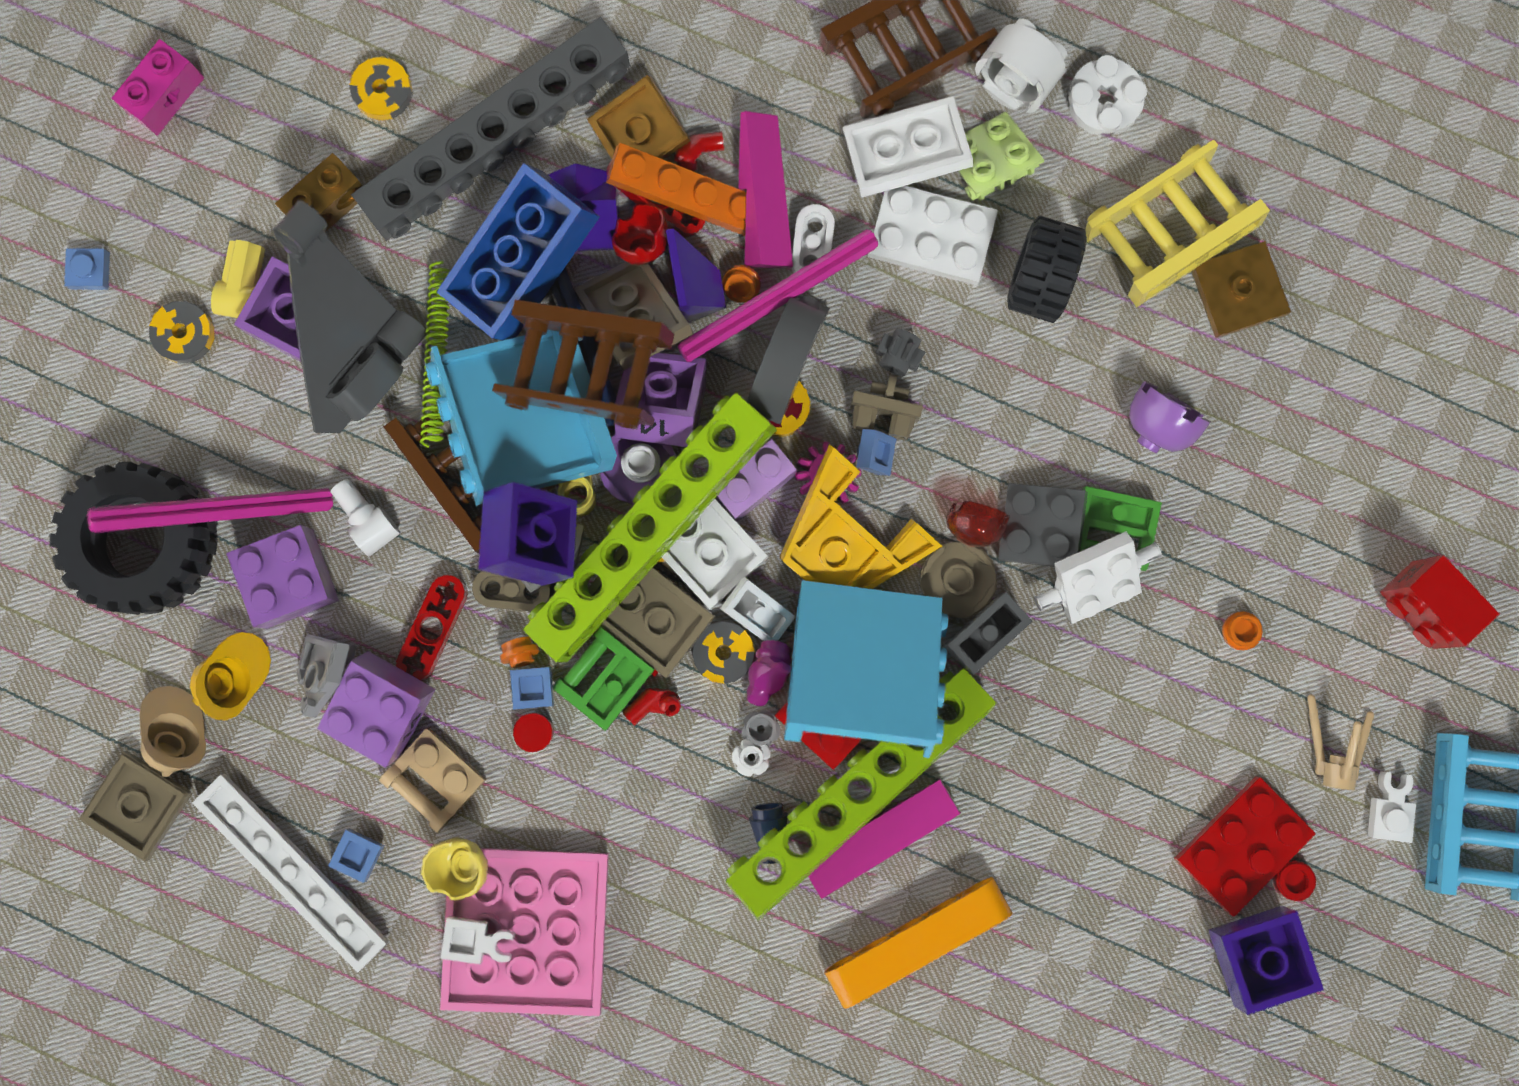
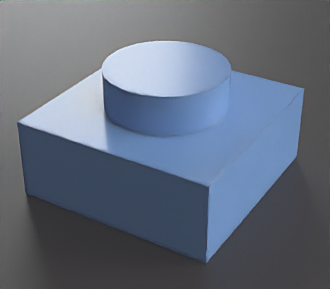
M66 248L64 286L70 290H108L110 252L105 249Z
M863 429L861 442L857 449L858 460L856 467L876 475L890 476L896 438L877 430Z
M551 667L510 670L513 710L554 706Z
M346 829L328 866L365 883L368 881L384 845L352 829Z

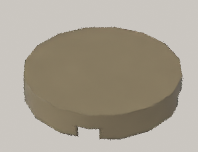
M951 542L942 545L941 548L927 556L920 570L919 586L923 596L943 598L942 613L948 614V618L963 619L978 614L991 602L997 590L996 569L992 559L983 549L969 542Z

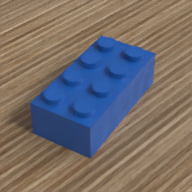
M523 163L437 290V293L492 339L503 341L515 338L524 327V324L511 315L515 300L541 303L600 216L545 172Z

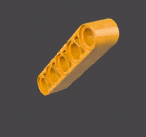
M990 877L972 885L827 968L824 974L842 1007L846 1009L862 1002L1009 918L1013 912L993 877Z

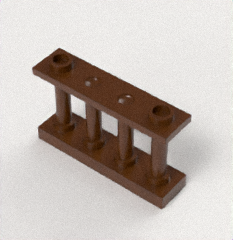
M872 0L820 28L819 44L826 56L834 51L843 53L868 96L862 100L860 115L865 119L872 114L875 117H879L887 113L894 107V102L972 60L973 63H977L998 35L995 27L979 35L959 0H941L966 42L947 53L921 10L923 3L928 0ZM901 15L904 18H909L933 59L932 62L916 71L911 67L888 27L891 20ZM867 33L877 37L901 78L883 89L880 88L855 45L857 39Z
M515 300L511 315L524 324L523 329L527 332L513 386L494 383L492 389L494 393L505 399L504 404L506 406L519 410H528L529 405L608 418L615 420V425L628 429H638L639 424L653 426L654 418L642 408H639L652 352H656L657 347L664 349L672 348L675 334L663 322ZM547 330L560 332L559 335L562 336L549 393L529 389L542 335L547 334ZM583 336L595 337L599 345L586 398L566 396V388L578 341H582ZM620 342L633 343L636 351L623 405L601 402L614 348L619 346Z
M428 417L425 418L426 421H428V420H440V421H442L441 419H431V418H428ZM394 418L383 426L473 550L479 554L482 517L477 515L473 518L465 507L470 503L468 499L473 494H466L462 484L460 486L455 484L450 487L442 476L447 472L446 467L460 457L454 458L450 446L437 455L432 453L427 456L420 446V439L423 438L420 435V432L423 431L421 424L424 422L419 420L414 425L410 422L405 426L400 420ZM425 425V428L434 427V426ZM555 485L544 487L540 490L550 492L555 488Z

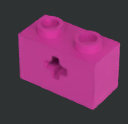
M159 39L111 99L128 115L158 136L203 81L204 77L189 60Z

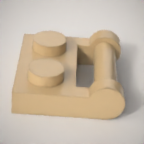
M426 728L379 779L387 789L392 787L429 820L428 826L436 833H439L487 780L430 728ZM409 767L449 802L442 810L403 776Z

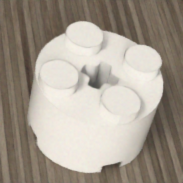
M1020 18L1015 24H1008L1002 28L977 62L975 72L977 76L980 72L985 78V82L982 84L983 88L997 102L1015 111L1019 106L1028 107L1029 109L1026 113H1033L1039 109L1065 72L1064 60L1068 54L1060 43L1050 41L1037 31L1032 22Z

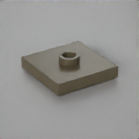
M123 751L79 820L145 862L151 859L193 792L169 777H162L160 771L150 767L146 762L130 752Z

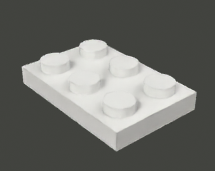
M954 96L843 127L861 198L973 167L972 154Z
M908 186L887 190L884 192L874 230V235L879 245L875 250L868 253L867 257L977 286L980 281L998 210Z
M679 487L670 489L666 495V502L670 508L677 506L682 499V492ZM714 499L662 558L699 599L712 610L735 589L743 577L747 578L768 556ZM651 516L644 518L640 524L642 536L648 537L655 530V521Z

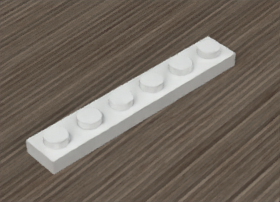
M220 774L192 802L357 973L390 942L226 774Z

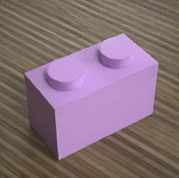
M772 439L758 450L716 499L730 516L738 522L794 478L797 469Z

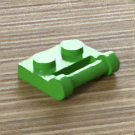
M1089 486L1083 487L1082 490H1086L1088 495L1080 552L1101 543L1087 539L1089 528L1118 535L1126 531L1130 537L1139 539L1138 548L1135 551L1154 543L1162 502ZM1149 563L1141 566V571H1146Z
M600 626L593 634L596 638L566 676L564 678L559 677L552 687L558 694L606 731L655 669ZM609 648L616 655L587 692L582 695L576 687L604 651Z

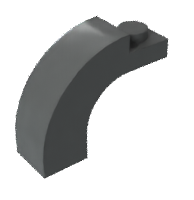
M797 296L794 299H789L766 349L747 402L762 416L777 424L781 423L790 405L807 358L830 309L822 305L815 298Z

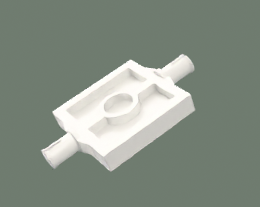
M1125 531L1054 563L1057 574L1055 586L1051 590L1034 596L1035 604L1039 611L1042 612L1044 609L1061 602L1065 615L1071 624L1092 617L1102 610L1120 602L1128 601L1142 593L1139 577L1141 566L1162 558L1161 550L1154 542L1147 547L1135 551L1134 541Z

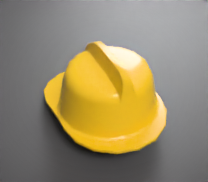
M238 632L225 638L211 655L194 669L190 678L192 702L214 720H229L236 717L261 687L269 673L271 658L269 649L264 641L255 634Z

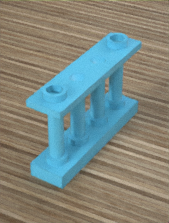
M1437 733L1425 889L1440 894L1457 896V886L1461 883L1511 888L1510 899L1519 901V788L1518 793L1468 788L1465 783L1466 767L1470 764L1519 770V754L1473 749L1468 744V735ZM1468 803L1517 809L1515 833L1465 827L1462 823L1463 807ZM1464 843L1514 849L1512 873L1462 867L1459 863L1460 846Z

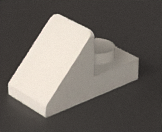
M745 577L741 579L720 608L763 641H778L796 617Z

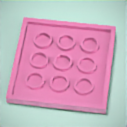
M480 848L488 860L487 881L476 894L470 897L450 900L446 895L445 924L446 918L453 916L488 921V934H495L502 929L515 932L513 940L500 939L498 941V949L503 953H511L512 959L501 963L493 960L487 953H484L481 964L443 959L440 1010L600 1016L602 1008L609 853Z

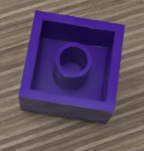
M516 482L484 491L478 570L542 586L573 578L577 500Z
M1279 906L1208 930L1234 1007L1243 1013L1250 1015L1324 990L1297 911L1285 906Z

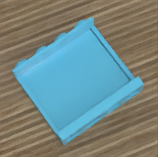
M547 330V334L542 335L529 389L549 393L562 341V336L559 335L560 332ZM526 335L440 355L437 346L431 347L430 362L425 363L429 383L431 386L437 385L441 398L437 399L441 420L443 422L449 421L453 434L448 435L454 458L461 457L465 469L460 471L463 489L466 494H473L476 505L483 504L484 491L511 482L541 489L612 470L617 457L604 418L529 405L528 410L514 409L504 404L505 399L492 391L494 383L513 386ZM577 344L565 395L585 399L590 376L579 344Z
M802 580L797 602L784 740L800 742L803 731L924 746L923 757L929 758L934 745L941 744L944 730V721L937 719L938 707H943L945 698V684L939 683V672H944L947 658V649L940 648L941 637L946 636L948 627V614L942 613L943 598Z

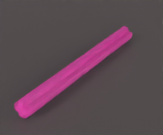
M869 229L864 230L681 341L678 349L682 357L687 362H691L783 306L790 298H796L875 250L879 244L874 233Z
M321 488L96 507L89 509L87 518L90 530L92 532L320 512L329 511L333 507V495L330 489Z

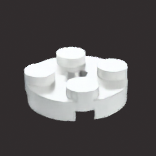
M1102 56L1098 60L1084 65L1074 76L1068 91L1070 114L1076 124L1088 133L1094 135L1122 133L1133 125L1142 112L1147 88L1139 74L1129 64L1117 60L1113 56ZM1101 89L1105 91L1110 90L1114 94L1113 98L1116 102L1112 104L1107 101L1104 105L1098 101L1101 96L1098 91Z

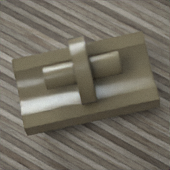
M889 374L887 384L872 381L870 392L884 395V397L854 391L850 409H854L852 429L859 431L863 429L873 430L876 416L881 415L891 418L888 435L907 441L914 424L921 418L923 406L894 400L893 397L907 400L910 389L896 386L897 375Z

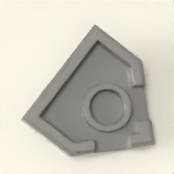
M307 634L297 669L298 683L304 685L306 698L303 697L300 701L303 716L317 717L340 685L345 664H350L351 660L354 659L357 645Z

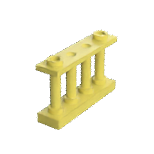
M1214 139L1203 147L1200 144L1191 147L1182 155V161L1112 207L1102 206L1087 218L1088 222L1085 229L1087 242L1102 233L1134 275L1132 279L1133 285L1128 297L1136 307H1139L1202 263L1213 258L1261 226L1270 211L1262 199H1259L1250 206L1246 203L1241 204L1209 164L1218 147ZM1194 172L1198 174L1228 213L1226 217L1228 220L1218 227L1207 222L1178 184ZM1163 192L1197 234L1195 237L1197 241L1186 248L1183 244L1178 246L1147 205L1148 202ZM1132 213H1134L1166 255L1164 257L1165 262L1155 269L1151 265H1145L1115 225Z

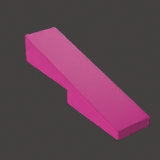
M749 111L740 112L738 189L746 191L744 265L774 269L793 267L778 116Z
M938 779L873 817L871 821L813 871L808 878L820 898L823 899L955 818L961 812L942 780Z

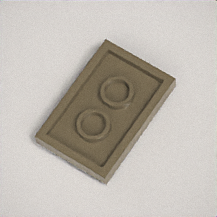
M624 262L574 288L578 300L586 311L663 322L675 334L672 345L693 335L688 321L648 263L632 265ZM620 342L619 346L614 348L613 355L623 371L632 367L636 351L633 343ZM657 347L656 352H652L651 356L661 352L664 348Z
M624 545L620 546L614 554V561L618 567L623 566L628 560V550ZM653 567L601 626L665 678H668L716 615ZM599 576L596 577L588 588L592 596L597 595L602 588V581Z

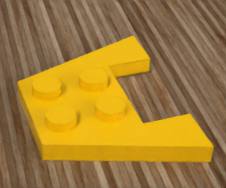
M829 444L779 558L805 581L873 589L941 548L942 545L912 519L887 547L882 545L835 502L858 476L860 471Z

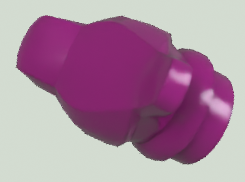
M766 640L761 643L760 649L756 651V661L752 663L748 671L750 684L747 688V701L756 706H764L772 694L783 688L792 669L790 666L792 661L790 657L791 648L788 645L774 640Z

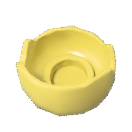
M456 837L442 841L430 848L423 858L421 875L427 889L431 893H443L450 900L464 899L476 894L487 881L488 860L476 843L465 838Z

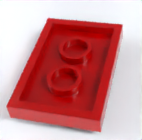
M1255 776L1174 859L1230 916L1235 917L1316 833L1261 777Z

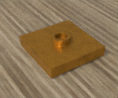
M649 75L643 77L587 118L611 159H613L616 146L619 143L664 160L691 141L661 91Z
M1265 241L1209 259L1191 271L1215 338L1291 313Z

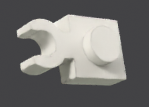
M1381 771L1378 776V785L1383 792V799L1371 798L1367 837L1412 843L1416 804L1405 802V795L1413 787L1412 775L1401 774L1400 784L1397 788H1394L1391 785V772Z
M449 916L446 918L440 959L481 964L484 953H487L497 962H508L512 959V954L501 952L498 949V941L500 939L513 940L515 932L502 929L495 934H488V921Z

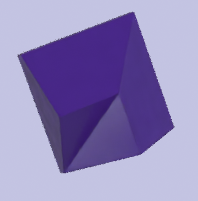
M575 163L547 174L600 216L576 252L614 250L611 238L615 233L617 220L620 218L619 192L613 185L606 183L607 171Z
M675 229L666 230L679 310L685 319L690 323L725 309L726 302L720 270Z

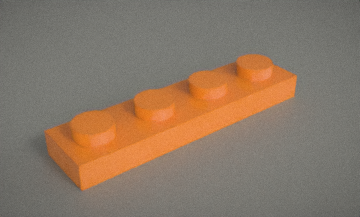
M619 143L616 146L606 183L745 236V191L623 143Z

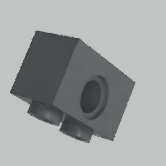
M1007 592L998 594L986 607L945 642L942 647L947 649V652L962 669L964 668L970 675H975L1033 621Z

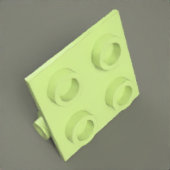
M1004 112L965 132L973 158V167L958 172L969 185L965 187L971 201L975 199L982 201L985 196L995 192V187L999 191L1005 188L1004 182L1011 186L1016 180L1026 175L1034 174L1035 168L1044 162V158L1009 114Z

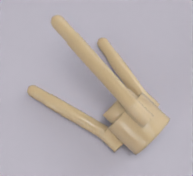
M1310 694L1307 699L1316 756L1315 774L1324 775L1323 786L1355 790L1356 779L1359 776V767L1371 731L1374 713L1372 711L1367 712L1363 725L1360 721L1354 723L1346 756L1330 754L1329 762L1325 761L1316 699L1313 694Z

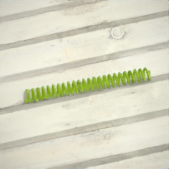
M436 261L429 266L430 279L428 283L430 286L428 287L429 300L427 301L429 306L427 312L429 314L426 316L428 319L426 326L428 328L426 329L427 336L425 337L427 341L425 344L427 350L424 353L427 356L424 359L425 363H429L428 359H431V355L428 354V352H431L429 344L437 346L440 355L448 352L445 348L448 342L444 339H447L449 336L444 332L449 330L445 326L449 321L445 318L450 316L446 312L450 307L447 305L449 302L440 296L437 290L440 287L438 285L443 283L450 270L447 268L433 269L434 265L443 264L444 261ZM425 372L423 374L426 378L423 380L425 385L423 391L425 394L422 395L425 401L422 402L424 408L421 411L424 415L421 417V420L424 423L421 424L423 431L420 432L423 438L420 439V443L429 448L430 445L425 443L424 440L438 442L444 438L440 435L426 436L424 433L442 434L444 430L438 427L443 426L444 422L440 420H425L426 417L441 419L440 414L437 413L439 412L437 406L438 398H426L427 395L441 397L438 386L427 384L428 377ZM426 403L435 404V405L426 406ZM429 410L433 411V413H426L425 411ZM425 425L434 426V427L425 428Z

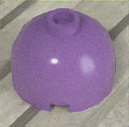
M1144 381L1132 400L1129 412L1132 427L1141 435L1137 442L1154 453H1157L1160 448L1175 452L1193 445L1202 436L1211 421L1203 418L1204 415L1172 394H1161L1156 391L1158 386Z

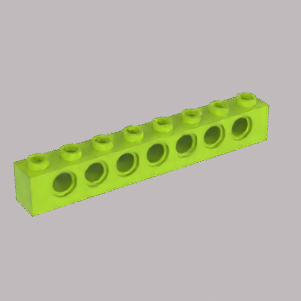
M735 392L731 398L726 396L719 401L712 411V414L715 416L705 427L702 425L698 426L686 439L688 446L678 457L676 455L671 456L661 466L659 470L661 476L652 486L649 484L644 486L633 498L635 505L625 516L620 514L609 524L606 529L609 534L599 545L597 543L591 545L580 558L582 564L573 573V578L557 582L554 586L556 593L547 603L541 602L528 615L530 622L524 627L523 631L555 662H568L662 556L776 432L777 428L738 393ZM733 428L736 433L734 443L730 447L721 448L719 445L721 432L725 429ZM700 458H707L709 463L707 473L700 478H695L692 472L693 464ZM679 487L682 492V499L677 506L670 508L666 502V495L670 489ZM651 516L655 521V530L650 536L643 537L640 532V524L644 518ZM624 545L628 550V560L623 566L618 567L614 561V553L618 547ZM597 574L602 581V588L597 595L592 596L588 590V582L592 576ZM571 604L575 609V619L571 624L567 625L562 619V611L566 605Z
M964 668L956 675L950 671L939 680V683L945 684L943 704L953 706L956 710L957 718L951 721L943 720L941 744L934 745L929 758L923 757L924 746L916 747L911 744L877 740L879 744L869 753L862 749L849 760L846 765L850 770L840 779L833 775L817 789L821 796L812 804L808 805L804 801L787 816L791 822L784 829L778 832L773 828L757 843L761 849L750 859L745 855L741 856L727 869L730 877L725 880L726 885L757 921L764 917L993 710L996 705L994 699ZM884 755L895 757L899 762V770L895 773L883 772L878 766V759ZM855 781H862L868 785L870 796L864 800H856L849 794L848 786ZM827 807L836 809L841 816L840 823L834 827L824 826L818 819V814L822 809ZM795 834H804L810 839L811 848L804 854H796L788 846L789 839ZM768 860L775 861L781 867L780 876L770 882L761 879L758 875L759 866Z

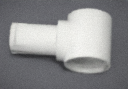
M345 479L331 489L332 495L349 517L348 523L351 526L347 529L349 535L368 557L400 534L398 527L380 506L376 508L374 504H369L351 480Z

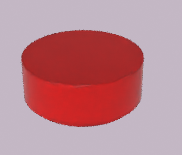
M528 713L521 716L513 728V737L516 744L527 752H538L549 746L554 736L551 721L540 713Z
M1290 860L1273 877V885L1282 897L1292 901H1302L1314 892L1316 877L1313 870L1307 864Z

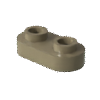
M481 571L477 574L472 584L474 598L481 605L489 608L531 612L541 602L547 603L552 596L551 585L548 584L539 587L538 597L530 600L526 596L527 588L522 580L486 571ZM496 581L500 584L501 589L497 595L491 596L487 588L491 582Z

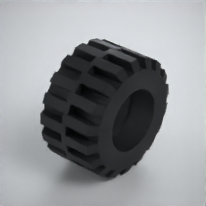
M1041 215L1034 220L1025 238L1007 296L1009 310L1051 323L1057 321L1067 306L1079 274L1087 242L1085 229Z

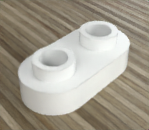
M808 205L797 216L792 252V270L794 273L805 267L803 262L806 259L817 260L832 249L834 217L831 211L823 205ZM811 222H818L822 229L819 232H811L808 229V225Z

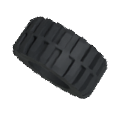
M130 461L118 462L116 468L106 464L95 468L94 473L96 477L83 475L75 482L78 489L74 493L66 491L60 501L65 506L61 513L54 512L51 523L57 524L56 534H49V546L57 548L58 555L52 557L54 567L66 572L61 577V580L68 589L78 590V598L86 603L96 604L97 608L106 611L140 615V613L155 614L162 612L164 607L174 608L183 603L184 598L182 595L185 593L193 595L201 587L196 580L200 575L208 576L212 568L211 565L206 564L208 555H216L217 543L210 541V534L217 532L215 521L164 526V543L158 558L142 573L135 576L120 574L109 560L106 549L108 531L92 532L87 518L89 509L96 507L201 499L198 497L199 491L192 484L158 467L145 463L138 465Z

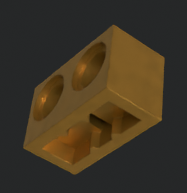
M331 153L275 204L286 215L298 201H303L316 210L327 222L328 226L324 230L326 232L358 204L351 194L363 185L334 153Z

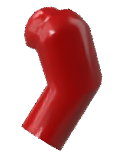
M722 131L689 136L691 141L676 150L674 160L678 162L677 165L691 171H696V159L702 153L724 150Z
M647 688L622 713L636 726L649 712L665 714L669 717L675 716L681 709V702L678 694L669 689Z

